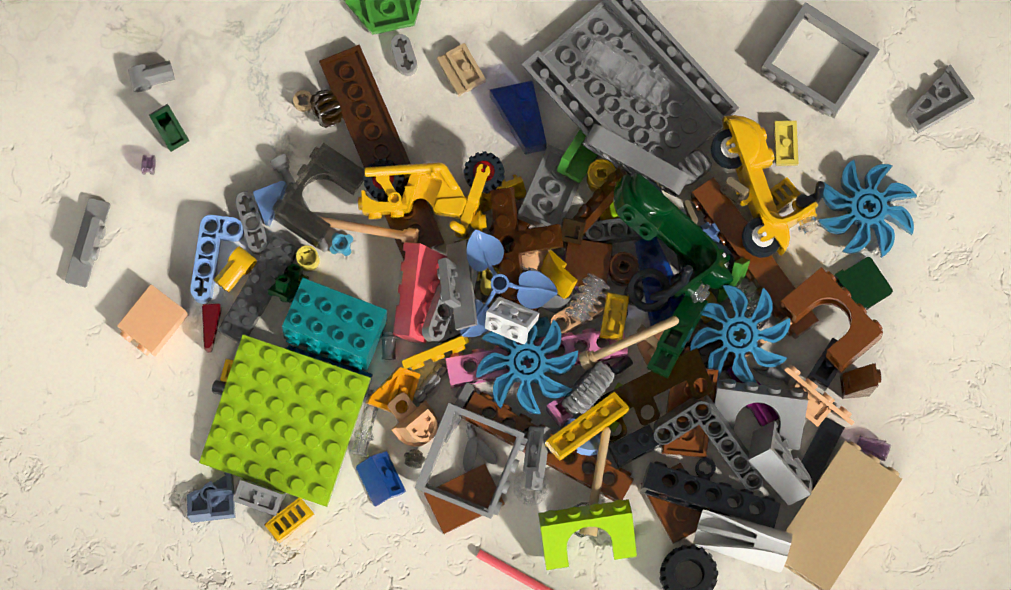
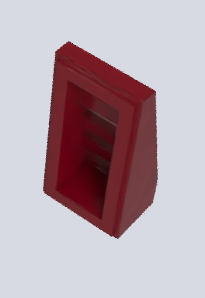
M203 304L204 349L207 353L212 352L222 312L220 304Z

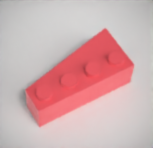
M404 242L403 251H405L404 262H401L400 270L403 271L402 285L399 284L398 287L400 302L399 305H396L393 335L409 342L426 344L427 340L422 335V327L436 288L440 283L437 275V269L439 268L438 260L447 258V256L421 243Z

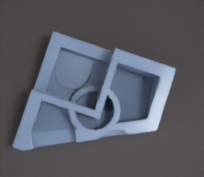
M225 472L224 477L213 483L210 481L202 489L194 490L187 495V516L191 523L236 518L232 474Z

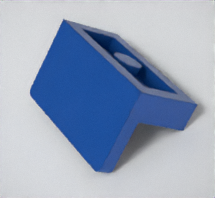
M387 451L373 455L356 466L375 507L388 499L400 496L406 492Z

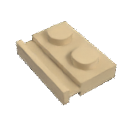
M465 43L446 52L441 57H437L439 65L458 97L486 82L483 73Z

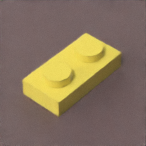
M775 121V166H798L797 121Z

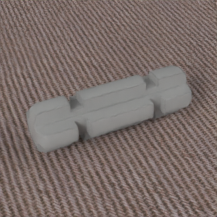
M438 363L433 368L434 372H430L420 385L421 388L415 391L413 398L416 401L423 403L428 397L427 394H430L441 381L440 377L445 376L448 369L444 365Z

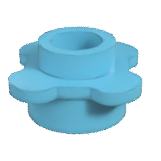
M334 233L331 237L332 246L330 247V252L332 254L341 253L344 256H349L351 254L350 246L353 242V237L350 234Z

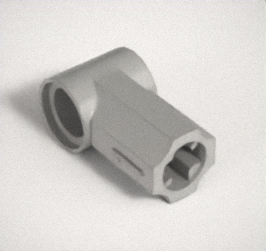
M170 60L149 66L140 64L128 69L134 92H143L151 89L153 85L175 80Z

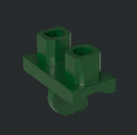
M291 263L288 266L287 272L275 279V283L268 289V295L278 296L280 301L291 303L302 278L309 280V277L303 274V267Z

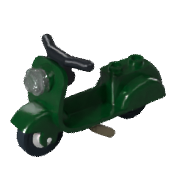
M635 174L632 177L624 175L616 182L613 200L615 210L620 219L645 240L649 241L657 236L687 265L679 274L677 273L671 278V285L668 289L651 293L650 299L652 301L672 296L676 299L684 293L687 297H691L694 303L698 301L702 303L710 294L708 291L709 287L724 289V285H729L733 281L732 270L735 259L732 253L723 244L714 242L697 225L698 218L689 200L683 202L686 215L664 196L657 184L640 174Z

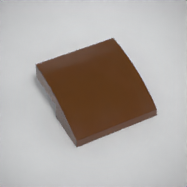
M582 239L581 245L567 242L565 263L567 265L564 269L578 280L575 286L606 291L613 244Z

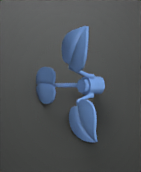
M475 230L467 244V260L475 271L481 272L487 267L493 275L490 283L493 291L485 304L479 299H475L478 325L461 329L460 334L463 337H477L488 332L489 330L485 329L488 305L496 293H504L508 287L519 289L517 293L518 301L529 309H536L545 305L557 295V288L548 277L537 271L523 272L519 276V285L509 283L505 275L497 274L492 265L499 264L503 259L504 248L501 242L494 236Z

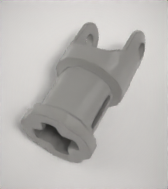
M781 364L769 367L765 371L752 367L755 371L765 376H773L784 381L786 385L789 384L792 377L780 367Z

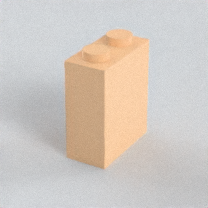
M150 284L117 325L121 330L119 335L128 342L134 340L138 343L137 349L146 356L149 353L156 356L187 318L188 313Z

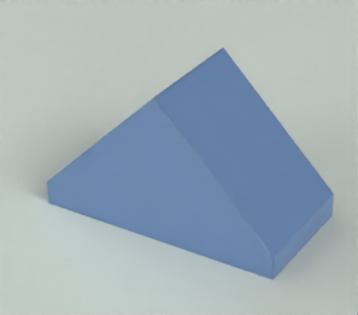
M279 181L253 191L264 223L268 227H270L288 189L287 183L284 181Z

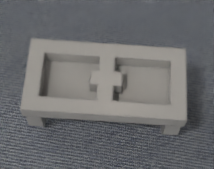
M243 478L239 481L233 501L276 516L281 510L280 506L285 499L286 493Z

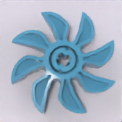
M855 160L849 162L841 174V188L851 198L839 193L825 183L822 197L825 204L832 211L845 210L848 214L840 217L819 219V224L826 231L833 234H844L851 225L858 227L855 236L842 251L843 253L852 254L863 250L871 240L870 228H872L878 240L880 257H884L891 250L895 240L894 229L884 219L894 223L910 235L913 234L914 223L910 213L902 206L890 207L887 203L916 198L915 192L907 185L901 183H891L883 193L877 190L881 180L893 165L880 164L871 168L864 178L865 189H863L857 177ZM867 205V208H871L872 210L868 212V209H864L863 207Z
M724 285L723 287L736 313L735 317L729 318L722 305L708 303L702 315L721 322L723 329L720 331L709 327L701 329L693 337L691 350L699 349L721 339L723 346L711 352L708 360L709 368H717L719 370L717 380H719L728 354L734 352L736 357L732 370L736 377L744 383L749 381L757 383L745 357L746 353L751 352L756 362L764 367H775L785 362L787 357L758 347V341L763 339L764 341L776 343L783 339L790 328V318L771 328L760 331L757 327L758 324L770 318L773 310V303L769 293L764 288L762 289L753 316L746 318L745 312L749 303L746 295L734 286ZM741 329H744V334H747L746 338L741 339L739 342L734 334L736 331L740 332Z
M554 319L540 346L534 345L538 335L535 324L528 332L527 342L522 345H518L516 341L492 331L482 337L483 340L511 353L509 356L495 352L487 355L478 365L476 373L478 378L494 371L509 370L508 373L497 377L493 385V397L500 409L515 382L521 383L517 392V400L520 406L532 414H541L533 396L531 384L537 383L543 396L548 398H562L573 391V389L544 375L545 372L559 376L564 375L574 367L578 358V350L556 358H545V356L557 351L561 344V330ZM525 360H528V362L531 363L530 368H527L526 365H524Z

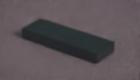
M827 417L821 422L801 461L813 480L812 487L815 486L845 428Z

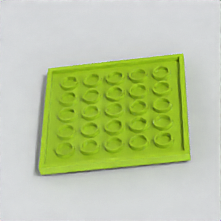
M243 334L199 463L328 507L371 378Z

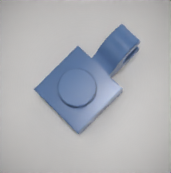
M707 222L700 226L714 242L719 243L720 240L717 233L720 230L715 223L710 225Z

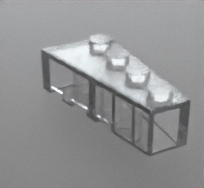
M595 33L582 53L581 67L654 111L658 110L670 91L671 84L665 76L657 75L648 66L638 62L597 33Z

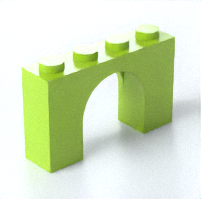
M629 499L538 513L546 570L569 567L567 542L573 533L585 527H598L610 535L614 560L637 557L633 516Z

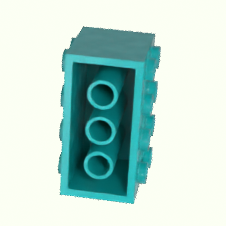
M302 278L282 325L283 336L290 345L296 347L302 345L307 347V350L317 355L323 353L328 355V358L339 363L344 361L349 363L350 367L368 370L382 332H384L387 324V310Z

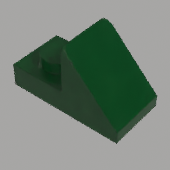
M168 104L149 114L150 119L170 152L189 142L187 135Z

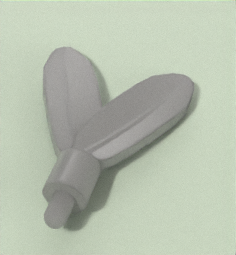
M467 423L468 430L466 432L469 440L463 457L464 470L466 472L472 470L477 452L486 462L496 464L497 458L495 453L477 437L475 428H472L471 423Z

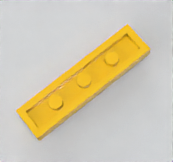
M613 392L547 439L545 446L560 461L601 432L605 427H608L629 411V407Z

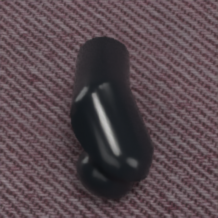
M625 356L612 366L607 361L603 364H606L611 368L614 375H617L632 366L633 361L629 356Z

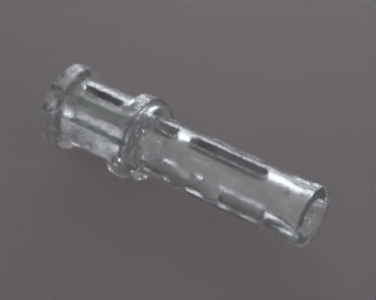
M369 389V390H368V394H367V399H368L376 390H371V389ZM365 403L359 428L354 432L355 440L352 449L349 450V455L368 459V448L370 441H373L374 438L372 430L378 411L377 407Z

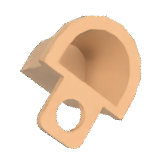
M399 393L388 403V409L399 421L391 431L402 443L412 447L423 446L436 435L438 430L437 417L427 401L416 407L405 393ZM400 400H404L408 406L404 413H398L395 409L396 403Z

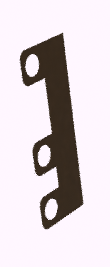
M695 348L679 356L668 379L650 371L606 393L593 405L595 406L615 392L628 405L629 409L634 407L640 424L646 426L660 417L654 396L687 381L693 397L700 399L713 391V384L698 348ZM699 378L707 381L708 386L703 393H698L694 389V383ZM645 405H650L654 409V416L649 420L641 416V409ZM622 417L616 420L622 427L621 433L617 436L610 434V442H614L627 434V428Z

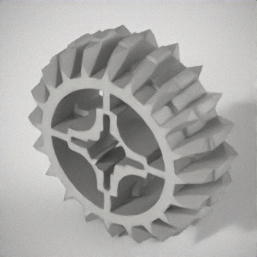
M599 361L592 368L586 370L571 387L573 391L562 400V406L570 415L572 414L575 418L581 416L601 397L614 379V373L611 371V368Z

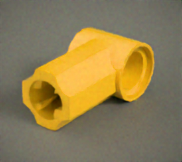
M241 246L237 247L229 256L228 263L214 278V282L229 293L242 276L247 275L254 268L257 259Z

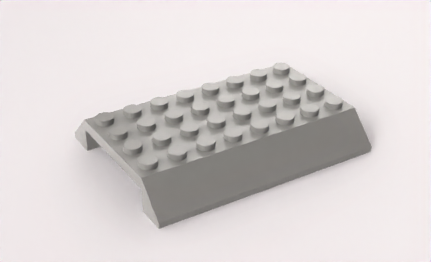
M602 0L542 52L537 50L521 64L586 136L592 126L598 124L674 167L723 127L722 119L724 116L734 115L739 109L734 101L640 0ZM612 163L616 169L619 167L618 165ZM625 170L626 173H627V175H629V176H631V177L634 175V174L628 172L627 170Z

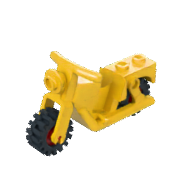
M482 151L483 153L477 152L475 156H470L469 161L465 163L464 178L471 187L467 200L444 163L398 165L392 160L382 158L379 161L377 159L374 160L375 163H370L369 167L365 168V176H363L364 186L372 197L389 202L374 201L368 197L365 190H361L362 197H358V209L362 210V213L368 216V219H380L382 215L388 214L392 218L404 217V213L411 212L416 199H425L431 204L436 215L461 218V224L452 221L449 226L455 231L456 237H466L470 226L483 232V228H487L486 214L482 215L481 210L478 211V208L482 203L485 193L489 194L491 190H495L502 185V181L505 178V170L500 159L491 152ZM405 178H409L407 186H405L403 197H401V189L405 185L404 180Z

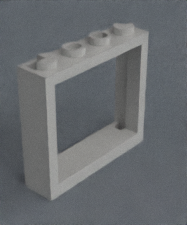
M805 2L762 65L761 72L768 77L769 81L774 82L775 80L781 84V87L786 92L795 93L800 96V100L807 105L812 104L817 107L822 115L826 114L829 117L835 118L880 49ZM803 19L866 58L835 104L773 65V62Z
M448 403L415 488L491 519L494 514L498 516L502 506V502H499L502 493H507L511 481L507 479L510 472L515 473L520 461L516 459L519 451L523 452L528 439L524 438L526 433L453 403ZM456 413L516 437L488 508L428 484Z

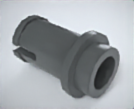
M382 332L380 337L382 340L381 359L395 360V341L398 337L393 335V332Z

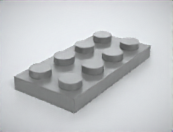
M548 144L518 212L517 218L536 227L561 225L562 219L566 217L580 184L557 172L565 151Z

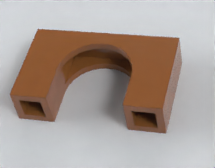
M821 267L781 300L780 309L794 324L811 310L821 305L835 306L846 314L850 329L842 338L827 349L826 358L842 373L881 340L883 328L877 320H872L867 315L863 305L860 303L856 304L853 301L850 292L845 287L841 288L836 283V278L830 271L826 272Z

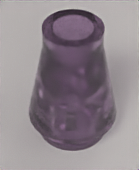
M860 435L857 445L861 447V451L867 455L872 454L879 460L886 461L891 448V444H888L886 440Z

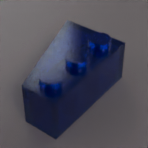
M533 81L489 89L492 102L496 105L524 154L545 151L547 142Z

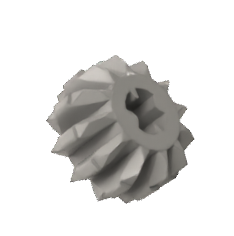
M698 150L679 162L676 168L689 176L685 186H689L711 170L712 163L707 154H704L702 150Z

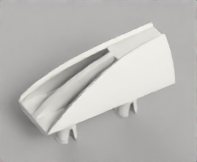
M702 510L693 545L781 573L788 557L792 533Z

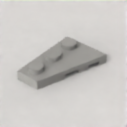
M950 64L944 74L906 113V118L918 134L972 104L975 98Z

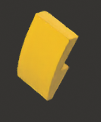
M549 250L540 270L542 274L554 283L558 291L557 294L565 299L569 297L578 280L564 269L567 263L552 250Z

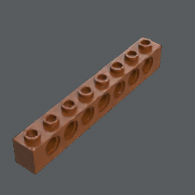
M474 392L465 408L480 415L486 409H492L496 413L495 417L492 418L493 420L500 423L508 419L515 422L514 428L523 432L529 430L530 426L538 427L531 423L532 419L522 413L519 416L511 412L512 408L504 403L500 409L496 403L491 401L493 398L484 392H480V394ZM461 415L465 421L511 446L514 445L515 436ZM543 424L539 425V427H547ZM574 450L572 452L575 456L574 461L566 463L563 459L559 461L552 452H548L546 465L592 489L594 472L591 474L583 472L582 465L591 463L595 467L597 458L577 453V450ZM606 459L603 475L611 474L615 481L611 485H607L602 481L600 494L613 502L623 500L634 478L630 477L631 473L621 467L617 470L610 466L612 463Z

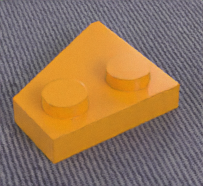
M397 367L366 400V404L391 412L387 405L399 393H405L413 401L421 374ZM404 400L398 401L395 405L398 413H404L408 407Z

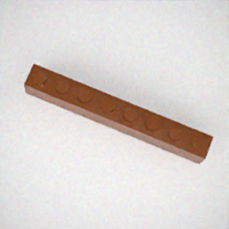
M713 177L692 191L690 202L696 211L700 210L703 213L705 223L709 222L710 225L716 224L720 230L717 233L720 240L719 243L727 246L735 261L740 258L750 260L745 275L746 280L754 283L757 287L755 291L759 297L763 288L769 293L773 303L772 315L776 319L779 317L780 320H783L787 315L780 309L781 300L796 288L772 256L759 258L746 251L742 243V232L748 223L733 202L721 193V186ZM811 310L796 324H791L787 335L789 337L792 335L796 339L817 325L819 320Z

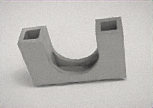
M728 378L717 380L714 404L733 430L736 416L743 407L751 403H765L773 407L780 416L778 434L782 440L787 439L790 443L787 448L800 450L808 404L807 391L800 388L784 389L778 385L762 386L750 381L739 383ZM711 422L712 428L720 425L719 422Z

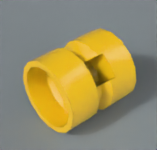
M599 159L590 164L587 173V185L592 192L600 188L606 182L608 176L615 172V166L610 161Z

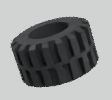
M692 544L691 546L682 545L679 548L673 549L665 557L659 572V579L663 590H714L718 581V570L716 568V561L712 559L713 556L710 553L708 554L705 551L706 549L698 548ZM691 561L700 567L702 579L697 586L686 588L678 583L675 571L680 563Z

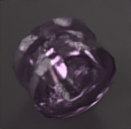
M143 155L141 164L142 174L145 175L149 172L150 175H154L156 167L155 155H151V157Z

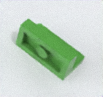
M581 130L578 131L562 156L557 172L578 183H581L588 172L590 164L598 156V154L583 145L587 136Z

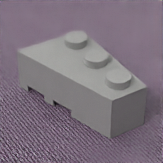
M773 421L753 431L748 460L750 465L759 471L764 481L774 488L778 497L783 499L788 505H791L811 495L813 480L799 457L794 458L787 448L790 443L787 439L782 440L776 430L779 426L776 421Z

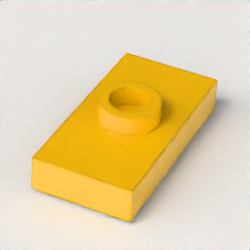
M607 292L599 337L618 341L623 339L629 296Z

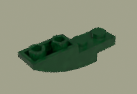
M693 294L690 297L685 295L673 316L678 317L679 323L664 330L657 343V348L647 365L648 370L668 379L686 342L689 341L708 301L698 296L694 297Z

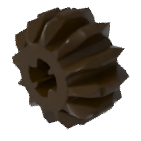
M321 90L311 96V109L320 126L324 128L333 127L341 122L343 118L342 109L337 97L331 90Z

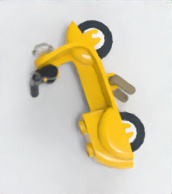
M724 116L722 119V131L712 140L711 155L719 166L726 169H735L740 183L733 177H728L726 184L737 192L726 185H723L720 191L736 204H740V206L748 204L753 220L748 222L742 232V243L746 251L759 258L769 257L776 253V251L782 256L789 246V229L799 223V232L804 231V234L815 232L817 226L820 225L819 220H816L817 214L815 209L823 197L825 183L818 181L814 194L809 196L805 194L799 195L792 202L794 211L787 216H780L763 169L771 167L774 160V153L771 148H768L766 143L767 134L764 127H760L759 123L744 116Z

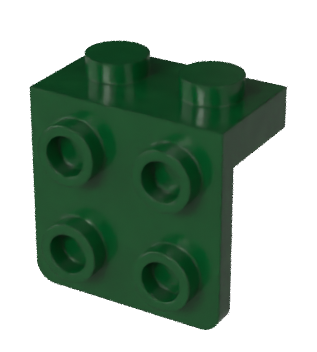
M866 257L844 271L842 269L834 275L836 283L841 288L845 287L850 292L853 301L856 304L860 303L866 310L887 298L893 292V289L871 257Z

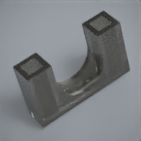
M325 143L320 148L317 146L314 148L309 156L311 158L309 164L302 165L297 173L299 178L295 183L292 181L289 183L284 191L286 193L284 199H278L272 208L274 211L272 219L316 248L328 233L331 225L306 207L302 196L304 188L315 180L325 179L336 183L354 196L364 182L363 176H365L363 168Z

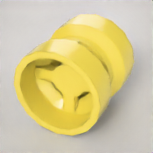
M309 245L298 249L296 253L298 265L303 267V270L306 272L315 270L320 263L317 250Z

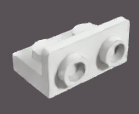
M498 297L486 312L485 329L525 344L528 332L538 321L539 313Z

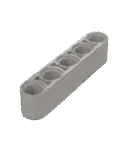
M598 124L592 126L583 142V145L592 152L634 175L640 174L644 178L653 181L661 190L672 196L678 197L689 179V176L682 170Z

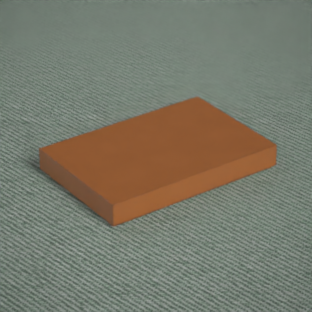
M681 463L671 467L674 470L676 468L684 469ZM662 478L665 486L671 487L673 485L669 478ZM684 485L687 493H694L692 486ZM647 495L672 544L696 532L702 512Z
M483 464L437 488L488 508L496 490V485L486 464ZM426 492L424 493L444 535L483 516ZM500 497L499 502H502V506H504L505 503L502 497Z

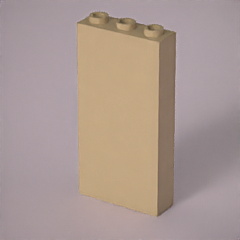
M845 441L815 484L811 495L806 498L785 530L792 533V542L784 567L818 590H830L902 481L898 471L889 466L885 468L879 464L881 461L872 454L867 456L860 451L861 447L852 441L849 443Z

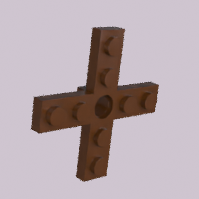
M507 187L491 190L495 235L491 236L497 238L504 248L503 259L498 264L499 274L505 275L509 283L519 285V276L524 272L522 255L562 248L561 225L555 224L519 230L514 188ZM513 237L515 246L508 253L505 249V243L507 239ZM508 287L504 293H501L502 298L509 301L518 300L517 293L519 289Z

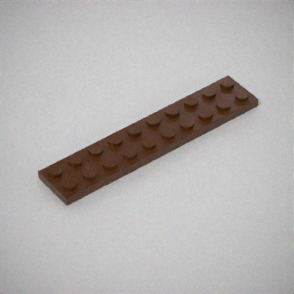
M360 44L320 60L319 63L329 87L340 103L343 120L364 169L369 167L370 163H375L374 160L378 159L380 161L382 158L392 160L398 165L411 164ZM405 178L404 180L405 185L401 189V197H403L405 186H407L409 178ZM416 199L411 212L404 213V217L392 218L390 214L384 215L390 229L401 231L408 228L418 229L419 238L417 243H421L431 249L445 244L428 202L425 199ZM378 200V202H389L386 200ZM395 239V242H396V244H397V246H398V249H399V251H400V253H401V256H402V258H403V261H404V259H405V251H403V244H404V242H402V240H400V239Z

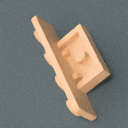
M783 363L780 367L796 380L789 389L800 388L808 393L805 416L818 427L830 411L833 410L850 425L854 423L849 418L852 414L843 406L838 409L833 405L835 400L826 392L822 395L817 392L818 386L809 378L805 381L800 378L801 372L792 364L788 367Z

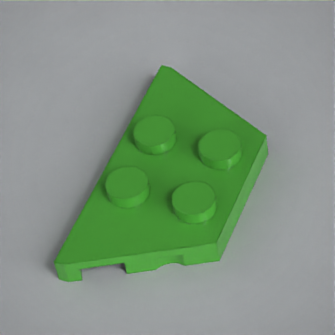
M344 0L372 35L415 26L422 1Z

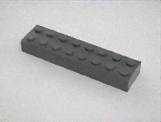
M275 234L273 235L218 328L219 333L239 344L243 334L247 336L251 334L272 296L268 295V289L275 283V279L279 275L287 272L288 266L296 257L299 249L297 246Z

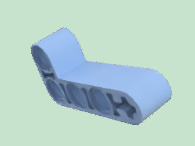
M207 215L201 220L190 288L193 298L200 304L208 303L213 297L214 278L217 272L221 240L236 242L244 236L242 223L237 218ZM209 223L217 224L214 231H207L206 226ZM232 225L239 227L238 232L235 234L228 233V229ZM207 244L214 245L210 253L203 252V247ZM210 266L211 269L208 274L202 275L199 273L201 267ZM200 281L204 282L203 287L206 293H202V296H199L197 291L202 290V283Z

